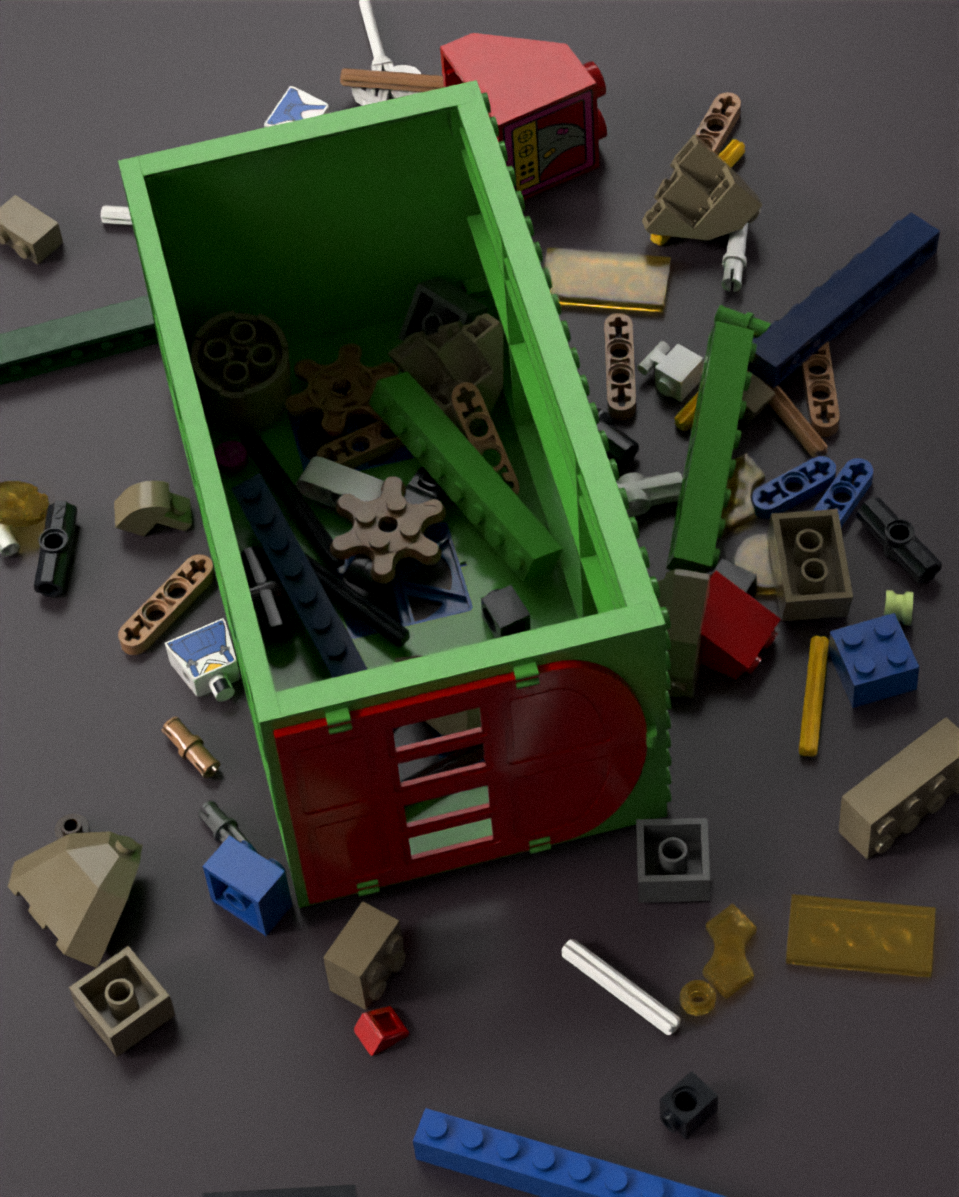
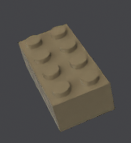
M945 717L842 796L839 833L867 860L877 852L882 854L887 851L895 838L903 832L905 834L911 832L927 813L933 814L944 805L946 799L954 792L959 794V728Z

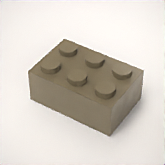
M838 509L771 514L767 538L781 621L847 617L853 600V593Z

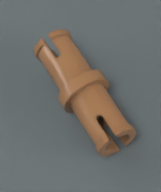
M177 716L166 721L161 731L179 749V755L184 760L188 759L201 773L203 778L207 779L216 774L221 763L203 746L204 741L198 735H193Z

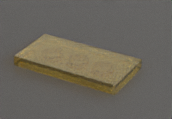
M561 248L547 249L544 268H548L551 276L552 288L549 290L551 295H558L560 304L664 312L671 257Z
M792 894L786 964L931 978L936 908Z

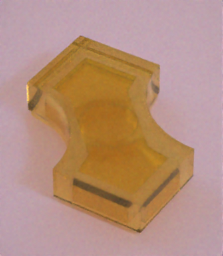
M748 453L735 459L734 474L731 479L728 478L726 488L731 490L726 509L722 508L721 518L725 519L724 528L727 532L756 518V511L751 502V496L753 491L765 481V474Z
M733 903L706 923V930L714 943V952L702 970V975L726 1000L754 978V972L745 957V949L749 940L756 934L757 927Z

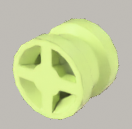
M886 590L884 616L895 613L898 621H901L904 625L911 626L914 593L906 591L904 594H896L893 590Z

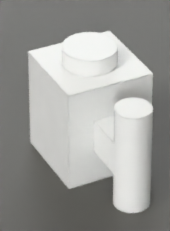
M660 341L637 366V369L641 374L647 375L654 368L655 388L663 395L671 396L682 402L701 381L704 358L680 344H677L667 354L670 350L669 345L664 341Z

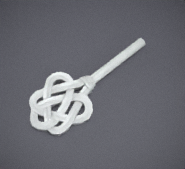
M360 0L359 5L374 57L371 69L421 74L417 68L412 66H393L392 60L385 56L370 0ZM352 87V95L355 102L362 106L386 101L389 98L394 99L421 93Z

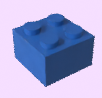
M895 613L830 631L829 656L852 708L917 689L919 665Z
M229 835L202 866L211 900L265 936L269 934L292 907L285 868L275 859L270 858L267 860L259 855L257 850L247 841L242 840L239 842Z

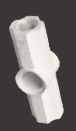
M635 472L621 476L616 483L618 488L624 487L629 501V509L626 510L628 516L642 515L648 512L651 506L677 502L682 483L681 473L673 472L644 478L641 473Z

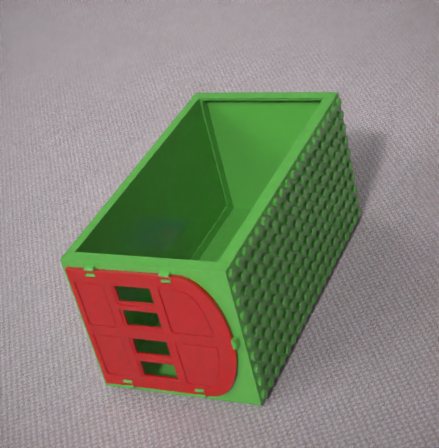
M477 80L118 160L163 365L299 908L358 894L360 897L380 892L379 888L526 851H530V854L549 850L551 845L635 825L636 819L667 817V803L672 801L668 786L672 783L668 766L672 765L668 750L671 747V739L668 729H671V720L668 710L671 709V701L668 690H671L668 670H671V663L667 651L671 649L667 629H671L669 613L666 606L660 607L657 601L660 598V590L656 577H649L647 568H650L647 550L645 546H638L636 539L639 538V529L635 517H628L626 510L629 509V501L624 487L618 488L616 483L619 480L615 459L608 460L606 452H609V444L604 430L598 431L596 424H599V415L595 402H588L587 396L590 395L587 378L585 374L579 376L577 369L580 368V361L575 347H569L568 342L571 341L567 321H560L558 315H561V306L558 295H551L549 289L552 288L550 272L547 267H541L540 263L543 262V255L538 241H532L531 237L534 236V229L530 216L524 217L522 211H525V203L522 192H515L516 177L512 165L506 166L505 161H508L505 143L504 141L498 142L497 137H499L498 124L495 116L489 117L488 113L491 112L489 98L486 92L481 93ZM441 277L489 307L487 313L503 326V388L491 411L490 417L519 482L518 498L561 545L563 551L552 572L522 582L446 494L441 501L446 509V517L443 521L430 525L425 530L424 535L429 540L435 542L441 549V558L446 562L452 576L451 590L406 581L425 566V564H422L415 558L396 571V575L389 582L400 623L409 630L410 639L402 647L394 645L329 596L368 668L367 670L332 678L280 579L279 582L285 600L284 606L293 633L289 634L286 640L280 642L265 641L254 610L240 555L246 548L252 546L262 548L231 488L260 472L304 552L341 580H343L356 555L345 559V564L336 570L330 569L248 451L247 465L241 471L225 473L218 468L214 454L216 448L226 441H238L241 443L239 432L222 429L205 417L191 364L192 346L195 341V335L201 326L218 314L232 310L235 313H248L257 316L261 313L273 320L286 337L292 384L291 395L303 392L308 384L301 381L295 375V364L303 359H311L320 365L332 364L337 360L340 348L346 344L353 343L361 347L362 357L360 362L364 366L375 367L386 362L395 364L387 353L403 342L398 339L418 283ZM341 388L336 392L343 393L344 396H346V392L348 390L346 388ZM286 409L277 421L266 428L257 430V433L296 486V482L310 462L302 452L298 441L300 427L308 414L295 417ZM362 414L357 418L355 416L350 417L345 422L344 429L346 435L363 428L373 418ZM486 422L473 434L475 437L486 435L488 431ZM382 433V434H381V436L384 437V438H386V439H391V438L396 437V435H392V434H387V433ZM358 442L352 448L355 451H365L363 446L365 442ZM402 446L396 449V452L384 462L371 466L366 462L357 466L354 470L385 481L390 476L400 478L406 486L422 465L406 446ZM488 449L482 454V457L491 467L499 465L501 457L496 450ZM506 467L497 472L501 478L502 473H508ZM511 483L507 484L510 488H513ZM302 495L333 540L335 537L343 535L352 529L351 522L338 515L335 508ZM270 562L273 575L275 576V575H277V574H276V572H275V570H274V568H273V566H272V564H271V562ZM511 585L530 613L531 630L495 638L482 618L481 598L495 589H503ZM407 596L442 603V606L426 619L414 621ZM417 655L421 656L395 663V658ZM479 708L481 727L445 736L431 727L433 739L395 748L393 734L395 728ZM483 743L484 758L473 765L400 782L398 768L400 763L437 754L439 759L455 750Z

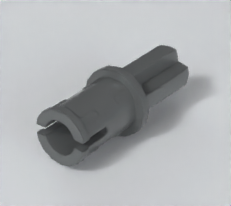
M208 801L202 805L207 814L202 809L198 810V817L213 831V837L216 841L224 842L230 835L239 842L244 840L252 845L237 828V821L233 818H228L215 801Z

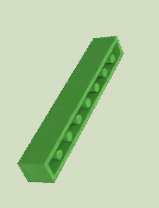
M717 321L709 334L666 569H681L707 574L709 569L716 568L720 549L715 548L717 538L722 537L725 527V519L721 518L722 508L726 509L731 490L726 488L727 480L732 478L736 466V460L731 459L733 449H737L741 438V430H737L738 420L743 419L746 409V401L742 400L743 391L748 390L752 373L748 372L747 368L748 363H752L757 344L752 343L754 330Z
M407 371L378 380L369 405L522 582L552 572L563 551L561 545Z

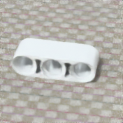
M317 456L310 460L296 482V487L305 497L336 509L338 499L344 494L354 495L362 501L377 499L381 495V486L384 481Z

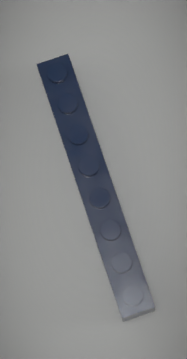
M912 212L902 220L894 222L890 230L883 236L876 237L867 249L862 253L855 254L850 263L841 270H836L827 282L820 287H815L805 300L800 304H794L788 314L782 319L774 321L760 337L753 338L752 343L757 344L752 363H748L747 370L772 388H775L812 355L816 354L824 344L834 339L937 253L940 230Z
M259 472L231 488L332 678L367 670L365 662L261 473Z

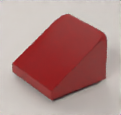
M391 1006L362 1013L354 1027L355 1034L371 1056L379 1054L409 1034V1031Z

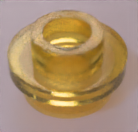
M692 980L681 989L680 1004L687 1013L701 1016L709 1013L714 1008L716 993L707 982ZM695 996H701L704 1001L697 1003L691 999Z

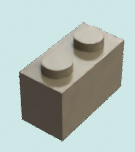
M14 195L0 207V243L3 245L7 244L15 249L20 257L28 258L38 265L63 243L59 223L17 195Z

